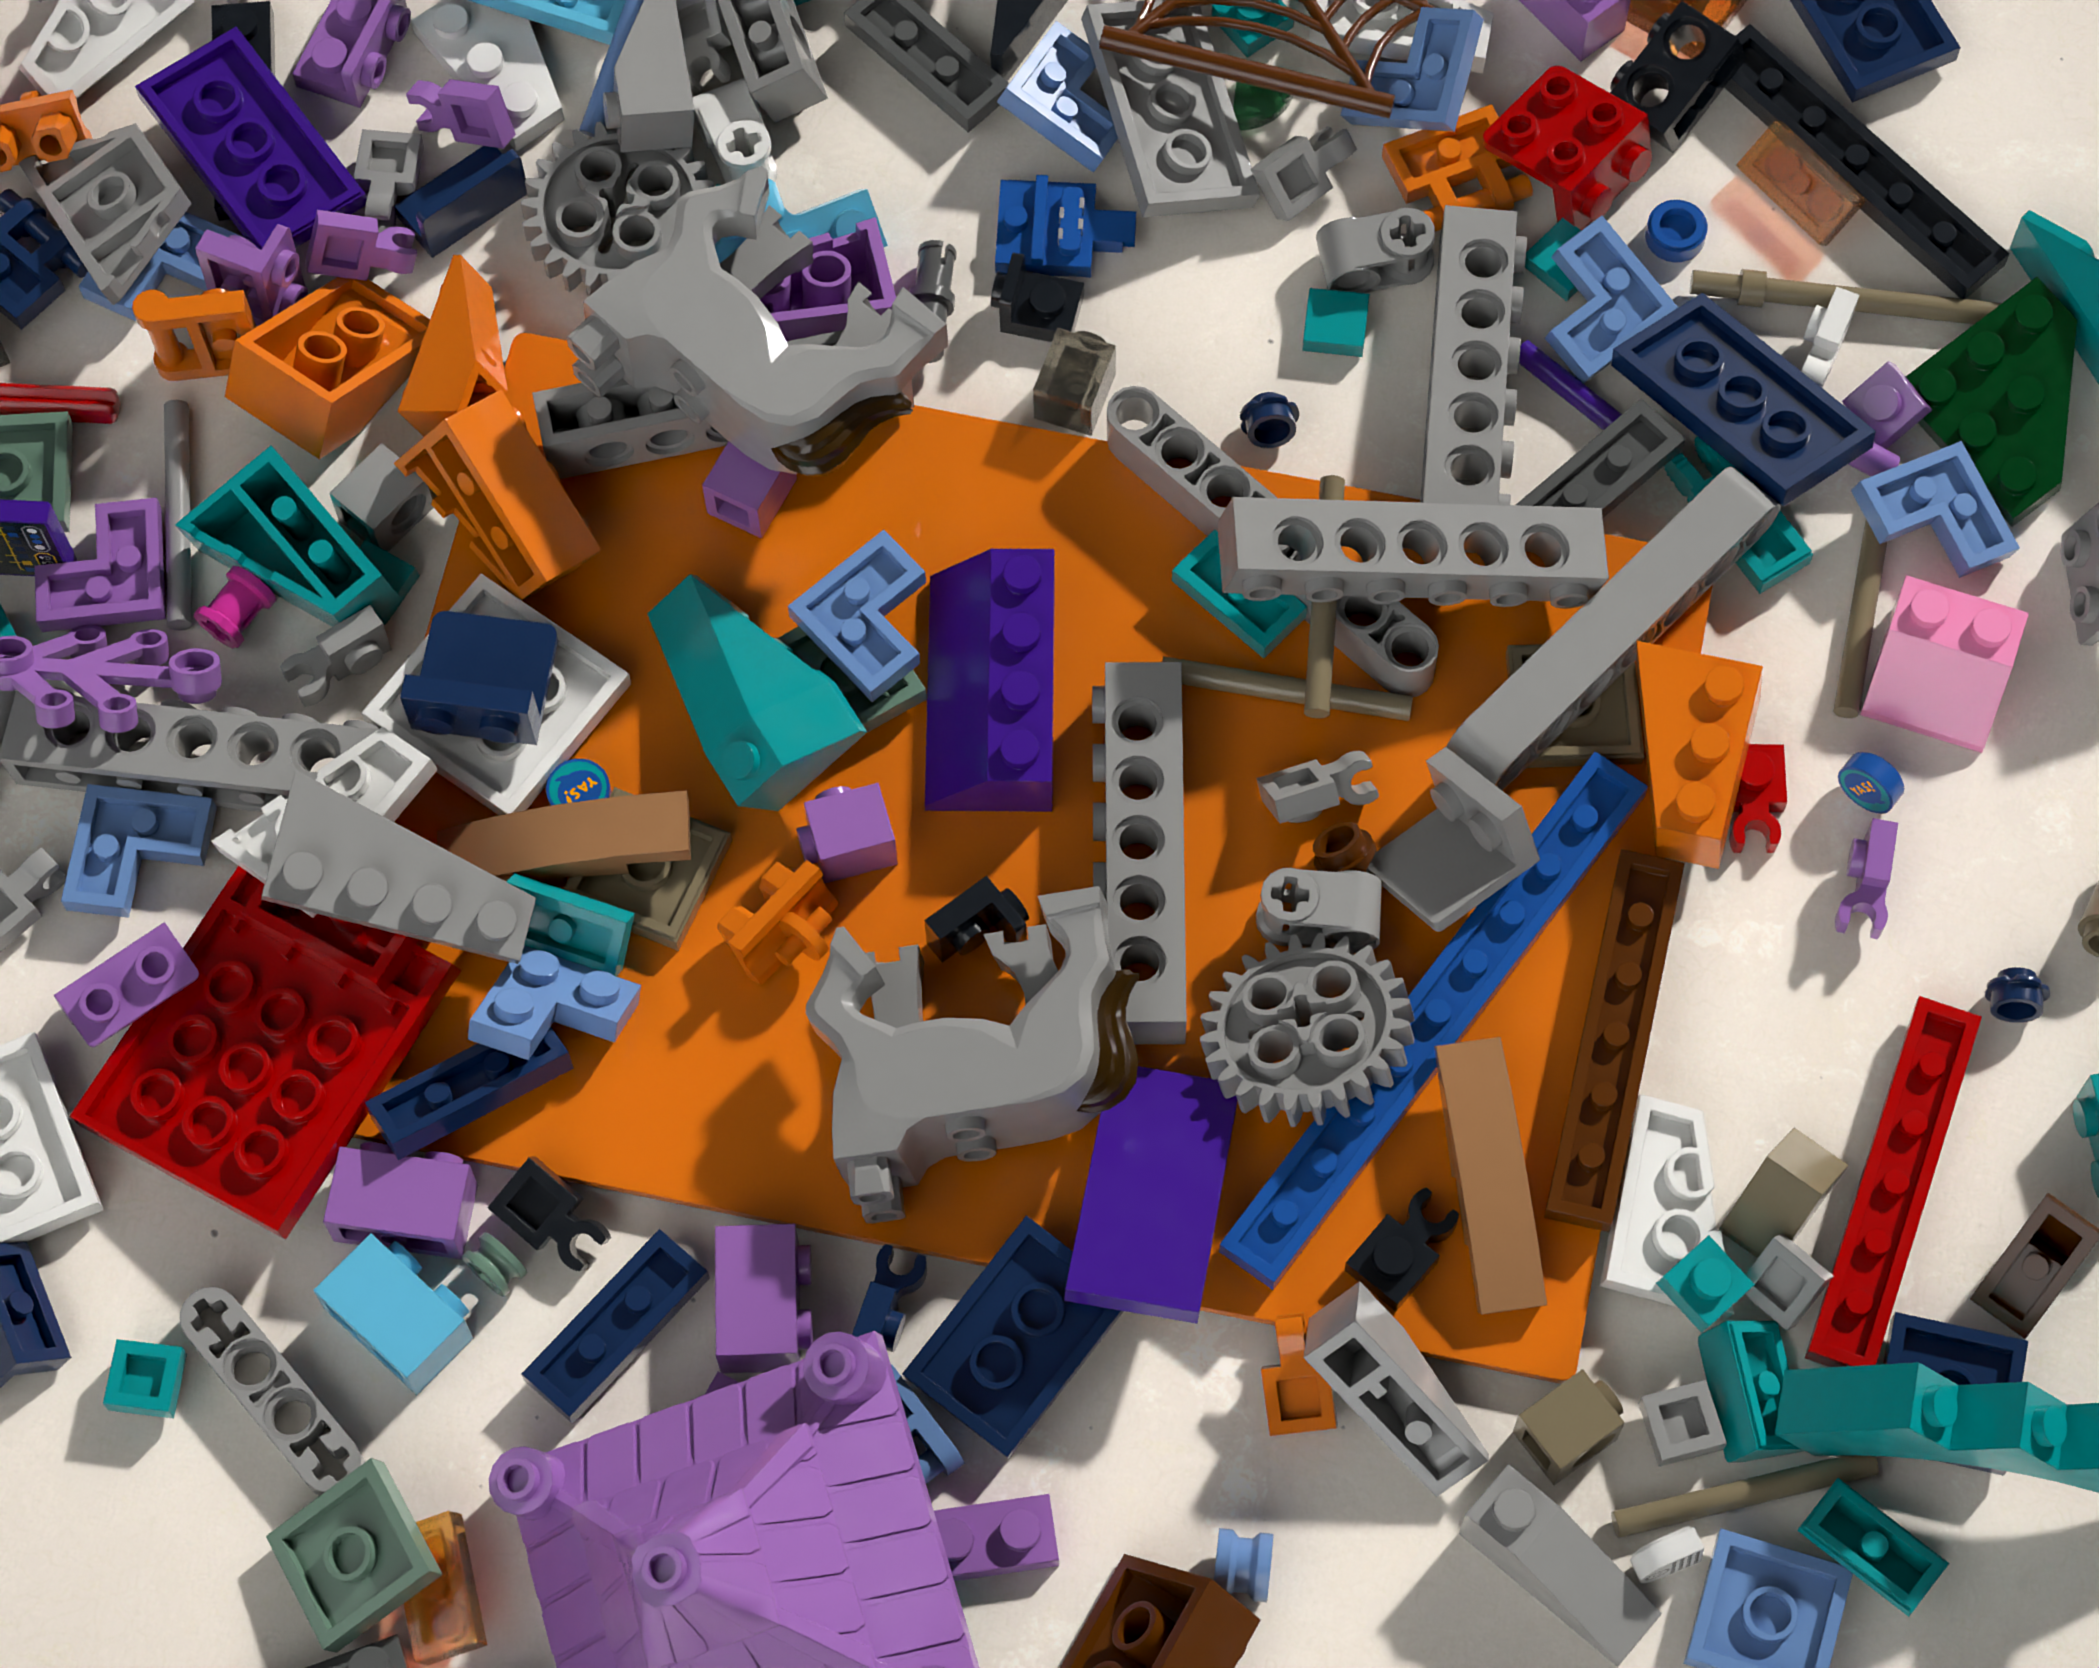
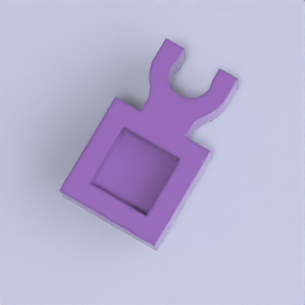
M449 79L441 88L435 83L418 80L406 93L409 104H419L427 108L416 120L419 131L436 132L441 128L451 129L456 142L502 149L516 135L499 86Z

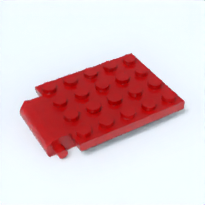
M238 866L183 947L198 969L199 978L131 1024L69 1117L80 1127L286 1240L336 1164L339 1147H347L369 1112L365 1102L383 1092L461 970L454 964L427 951L426 949L431 942L316 914L312 918L301 909L261 900L265 884Z

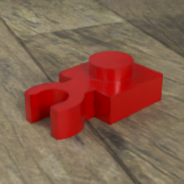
M1749 744L1733 812H1738L1739 816L1736 818L1729 835V843L1733 853L1742 852L1745 845V832L1748 830H1757L1764 835L1767 853H1775L1781 839V826L1775 816L1769 812H1784L1787 805L1784 744Z

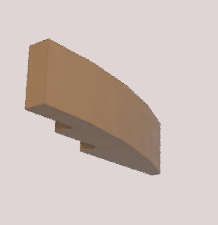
M686 790L617 796L551 805L494 816L438 830L437 845L505 882L514 873L560 888L565 887L567 877L629 874V864L691 860L689 798Z
M1501 1037L1434 1046L1452 1177L1456 1178L1464 1243L1469 1247L1477 1312L1483 1315L1546 1306L1547 1299L1526 1165Z

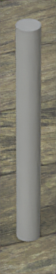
M170 400L164 404L167 627L172 630H187L192 627L191 542L175 524L190 512L189 405L182 400Z

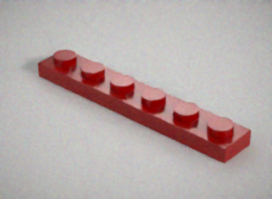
M1922 996L1918 997L1831 1271L1834 1277L1826 1287L1804 1357L1805 1359L1828 1367L1876 1365L1982 1016Z

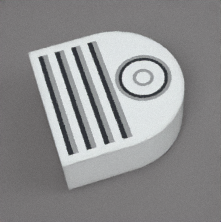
M1687 1526L1641 1547L1632 1554L1630 1561L1640 1583H1649L1701 1562L1704 1546L1695 1527L1690 1528V1526Z

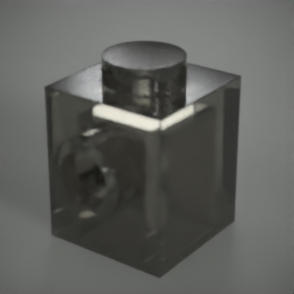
M1057 328L1033 388L1034 419L1092 436L1116 375V345L1107 343L1102 337L1092 332L1077 331L1074 333Z

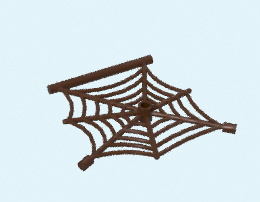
M1145 0L1134 26L1129 30L1104 25L1099 49L1390 119L1395 95L1376 91L1373 88L1371 81L1383 49L1394 36L1418 21L1421 7H1436L1430 5L1428 0H1380L1364 12L1346 32L1344 38L1341 39L1330 20L1347 0H1334L1325 12L1316 0H1296L1304 5L1311 17L1292 8L1264 0H1165L1154 10L1152 8L1155 0ZM1394 2L1414 11L1391 26L1375 44L1363 72L1348 50L1362 27ZM1211 4L1252 7L1288 17L1323 34L1336 55L1293 33L1258 22L1210 16L1165 17L1175 9ZM1178 26L1225 27L1256 32L1291 43L1324 59L1350 76L1356 85L1144 34L1152 29Z

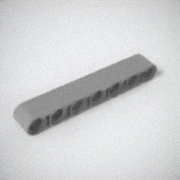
M1130 386L1117 391L1109 400L1107 407V442L1109 450L1119 461L1205 535L1208 536L1214 529L1218 531L1217 522L1226 509L1211 502L1213 499L1222 496L1231 498H1277L1154 392L1145 387ZM1138 420L1146 423L1147 426L1143 429L1131 430L1123 427L1122 424L1127 421ZM1182 458L1187 459L1193 464L1187 468L1178 469L1167 465L1166 462L1171 459ZM1279 545L1281 552L1291 560L1302 561L1301 556L1294 548L1287 545ZM1294 595L1307 606V614L1304 620L1310 624L1312 601L1307 600L1305 595ZM1343 596L1337 600L1334 646L1388 692L1413 697L1426 692L1434 680L1439 649L1437 636L1430 627L1399 601L1390 604H1376L1368 601L1367 597ZM1363 613L1373 617L1376 622L1368 626H1359L1350 622L1348 617L1353 614ZM1402 653H1412L1420 657L1423 662L1416 666H1405L1397 662L1394 657Z
M1729 466L1724 469L1475 710L1456 730L1446 747L1503 791L1636 661V641L1653 644L1762 537L1776 519L1781 505L1734 467Z

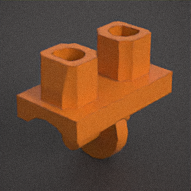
M73 89L44 96L39 91L34 90L23 93L20 101L0 105V172L10 171L13 166L19 165V162L34 155L39 160L47 162L68 159L75 142L88 138L93 139L90 131L85 127L81 119Z
M808 860L798 869L781 862H776L762 876L759 886L767 902L755 914L742 906L733 907L718 922L717 928L726 944L732 949L746 975L760 986L783 963L789 966L801 952L813 960L819 961L829 950L820 933L832 921L830 914L839 903L824 884L822 879L823 873L820 868Z

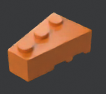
M502 389L444 419L394 462V465L405 477L416 472L437 495L431 503L435 510L443 518L452 513L475 537L471 540L469 547L505 587L521 601L575 571L602 551L594 538L590 523L577 511L560 483L557 470L544 458L527 431L523 416L510 404Z

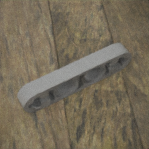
M207 1287L197 1290L185 1300L180 1311V1325L191 1344L315 1494L320 1496L339 1482L330 1475L323 1477L321 1480L318 1479L323 1474L324 1468L309 1448L318 1439L321 1440L325 1448L335 1459L339 1460L346 1455L349 1456L343 1463L344 1469L347 1472L345 1477L365 1463L356 1444L230 1293L221 1288ZM210 1307L215 1313H220L227 1308L221 1318L228 1330L236 1338L227 1348L209 1327L197 1332L204 1325L200 1317L203 1310ZM245 1331L250 1332V1334L242 1336ZM258 1352L269 1357L271 1368L266 1378L260 1383L244 1385L235 1379L234 1370L236 1364L243 1356L248 1353ZM222 1353L220 1358L215 1357L216 1354ZM292 1401L307 1404L311 1409V1418L304 1430L297 1434L287 1435L280 1433L275 1428V1416L283 1405ZM326 1428L331 1430L330 1433L322 1435ZM304 1450L300 1457L295 1455L296 1452Z

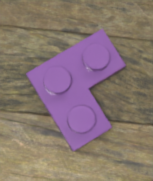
M157 497L95 504L97 559L35 566L36 623L41 632L74 629L82 625L106 626L166 619L162 508Z

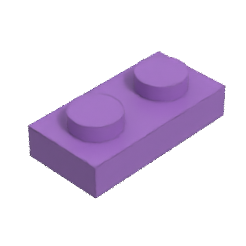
M1049 1494L934 1510L954 1581L1059 1566Z

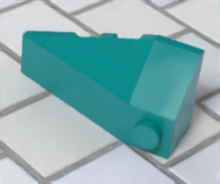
M2029 210L2020 219L2010 249L2029 279L2032 281L2038 277L2077 319L2075 349L2099 384V259L2095 258L2093 250L2086 240Z
M689 574L647 613L705 755L737 806L779 811L867 733L841 690L832 679L820 670L812 669L792 653L793 649L779 638L771 637L751 622L749 616L697 575Z

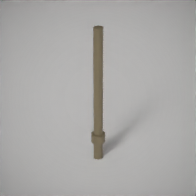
M1741 269L1740 275L1692 270L1689 290L1690 294L1699 295L1704 293L1706 296L1737 299V305L1762 308L1764 302L1807 307L1819 305L1828 308L1836 287L1859 295L1854 312L1964 324H1975L2001 304L1998 302L1767 278L1766 271Z

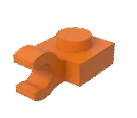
M1304 1312L1278 1315L1277 1319H1275V1329L1280 1364L1263 1366L1261 1368L1270 1436L1336 1429L1338 1421L1333 1388L1304 1359L1307 1336Z

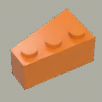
M1636 641V675L1640 697L1656 856L1716 869L1720 868L1761 698L1763 666Z

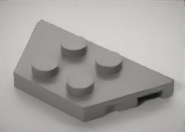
M136 123L110 131L107 135L98 139L88 138L75 142L68 159L42 164L37 156L34 155L18 163L91 277L112 305H115L123 298L192 204Z

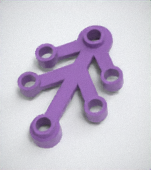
M96 625L78 626L66 635L32 646V643L23 637L1 636L0 690H18L34 703L36 721L40 726L45 728H62L70 725L75 720L73 695L65 690L54 689L45 680L64 681L98 709L99 725L103 730L121 733L132 730L137 726V702L134 697L120 694L109 684L172 688L178 693L179 699L183 702L190 704L205 703L216 696V690L222 684L220 657L215 652L207 649H186L174 654L169 659V666H159L168 661L169 646L167 634L156 629L140 630L132 634L130 638L107 646L106 631ZM69 655H70V657L72 658V659H69V660L61 659V658L67 657V656H69ZM131 660H132V662L134 663V664H125L126 662H129V661H131Z

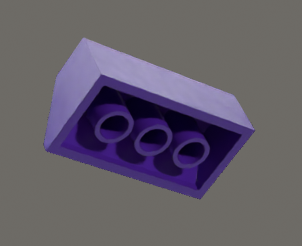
M989 549L930 576L925 811L1052 812L1055 628L1054 549Z

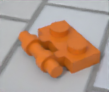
M1492 104L1459 116L1455 132L1420 130L1383 144L1382 158L1405 203L1408 204L1427 196L1429 197L1433 207L1423 212L1431 218L1435 226V232L1441 230L1445 205L1510 211L1513 210L1515 202L1533 196V188L1529 177L1526 174H1521L1506 180L1501 169L1511 166V164L1487 151L1484 147L1483 133L1499 118ZM1476 178L1478 179L1482 187L1481 190L1456 198L1452 187Z

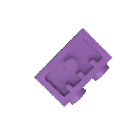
M331 0L292 73L296 87L361 108L370 88L376 89L382 82L386 71V58L394 42L402 41L408 31L411 11L407 8L406 1Z
M277 224L262 250L241 236L230 235L226 237L206 229L195 247L207 290L217 288L230 291L244 290L256 326L261 325L308 295V288L304 283L299 264L300 259L295 249L290 228Z
M164 922L54 994V997L87 1045L94 1048L195 982L199 978V971Z

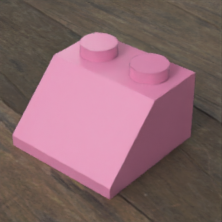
M1906 575L1891 613L1860 715L1982 753L2011 674L2029 613Z

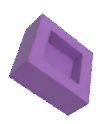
M1890 361L1886 362L1842 400V403L1850 411L1876 431L1874 442L1885 449L1889 448L1932 411L1931 407L1899 368Z

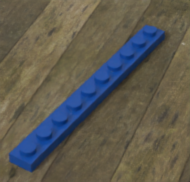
M1597 752L1592 754L1532 833L1540 861L1477 905L1408 996L1415 1021L1410 1023L1414 1044L1403 1046L1408 1062L1406 1067L1389 1066L1394 1082L1393 1086L1390 1088L1373 1083L1370 1088L1374 1103L1371 1105L1362 1102L1357 1097L1348 1100L1350 1116L1347 1118L1343 1117L1334 1106L1326 1109V1118L1323 1125H1318L1314 1120L1219 1245V1252L1274 1290L1436 1075L1437 1065L1434 1046L1458 1043L1463 1039L1644 799L1648 788L1646 784Z

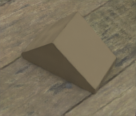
M1794 1127L1767 1155L1718 1231H1721L1722 1234L1757 1258L1771 1240L1779 1234L1783 1233L1794 1242L1849 1165Z

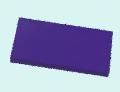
M237 27L227 31L135 86L138 97L243 236L258 249L262 250L277 224L290 228L295 248L310 240L317 210L353 214L365 207L367 200L365 192Z
M1138 1066L1136 1084L1126 1099L1109 1110L1101 1111L1065 1288L1064 1301L1198 1324L1238 1103L1236 1096L1227 1099L1223 1096L1218 1080Z

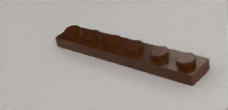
M1621 849L1544 1218L1610 1232L1685 865L1683 862Z

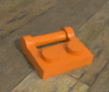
M217 288L204 291L200 295L168 298L163 292L150 289L137 295L132 306L137 323L148 331L154 345L153 360L159 375L168 381L229 375L235 340L257 327L244 290L230 291ZM187 328L194 349H188L183 343L179 342L174 329Z

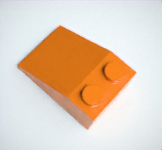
M336 277L235 340L224 397L320 460L359 434L409 378L430 319L369 279L364 281Z

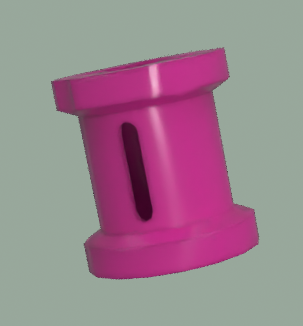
M232 566L227 572L228 582L208 607H199L193 614L195 620L216 640L232 649L238 648L243 643L242 633L261 609H270L277 601L276 596L267 585L255 575L239 566Z

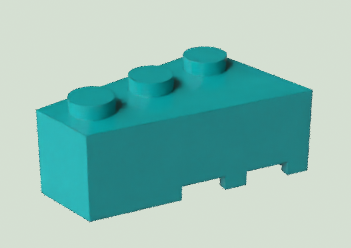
M272 445L175 524L200 552L230 569L232 566H239L249 571L267 585L274 594L332 627L368 605H371L379 617L383 613L389 612L402 601V598Z

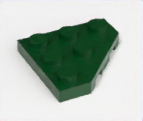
M2038 277L2034 278L1905 376L1932 409L1918 424L1941 449L1962 441L1999 511L2011 527L2058 493L2061 489L2077 319Z

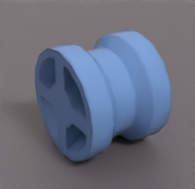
M1219 1528L1214 1581L1229 1594L1233 1592L1246 1593L1253 1601L1267 1603L1273 1534L1260 1532L1254 1538L1238 1537L1233 1529Z

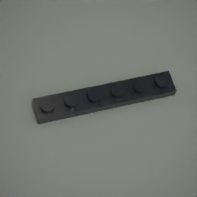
M1749 24L1735 35L1739 38L1747 59L1724 88L1959 298L1966 299L2005 266L2010 254L1757 29Z

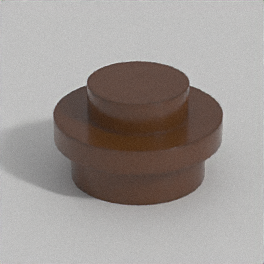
M1353 822L1334 824L1320 833L1314 841V866L1317 871L1364 872L1376 853V844L1369 832L1360 829Z

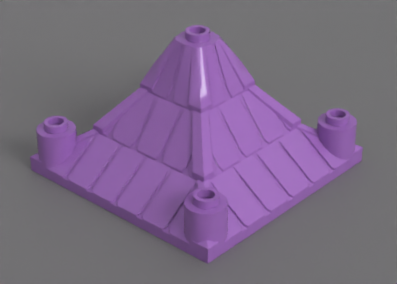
M840 1331L826 1333L812 1343L806 1352L805 1358L798 1362L781 1366L751 1377L746 1381L729 1385L696 1397V1399L674 1405L644 1416L639 1420L622 1424L546 1453L526 1446L511 1448L501 1454L492 1466L489 1476V1492L497 1506L504 1512L516 1515L522 1540L528 1555V1563L537 1598L540 1601L547 1637L557 1668H980L884 1339L876 1331L859 1337Z

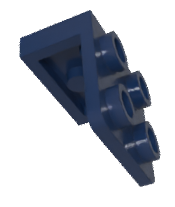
M441 611L435 614L431 622L420 676L405 674L400 699L411 729L436 735L452 734L483 738L498 743L514 742L537 745L558 644L556 629L547 623L452 611Z

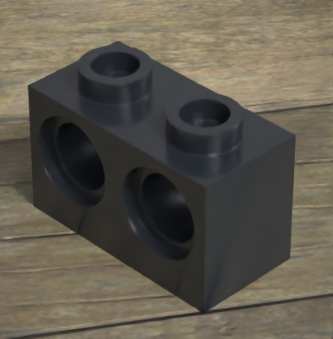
M1682 0L1671 14L1665 13L1658 18L1648 34V44L1634 62L1629 60L1620 67L1610 85L1611 94L1648 114L1650 138L1672 153L1679 147L1747 59L1738 37ZM1698 41L1705 44L1702 52L1694 58L1681 59L1677 57L1680 49L1687 43ZM1654 89H1665L1668 91L1666 98L1660 104L1653 107L1640 105L1643 97L1649 91Z

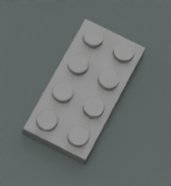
M1155 0L1152 10L1165 0ZM1144 1L1087 5L1081 20L1142 217L1254 208L1260 196V191L1256 179L1250 170L1252 166L1224 79L1099 49L1104 25L1129 30L1134 26ZM1200 6L1175 9L1165 18L1203 16ZM1178 26L1152 29L1144 34L1214 51L1207 27Z

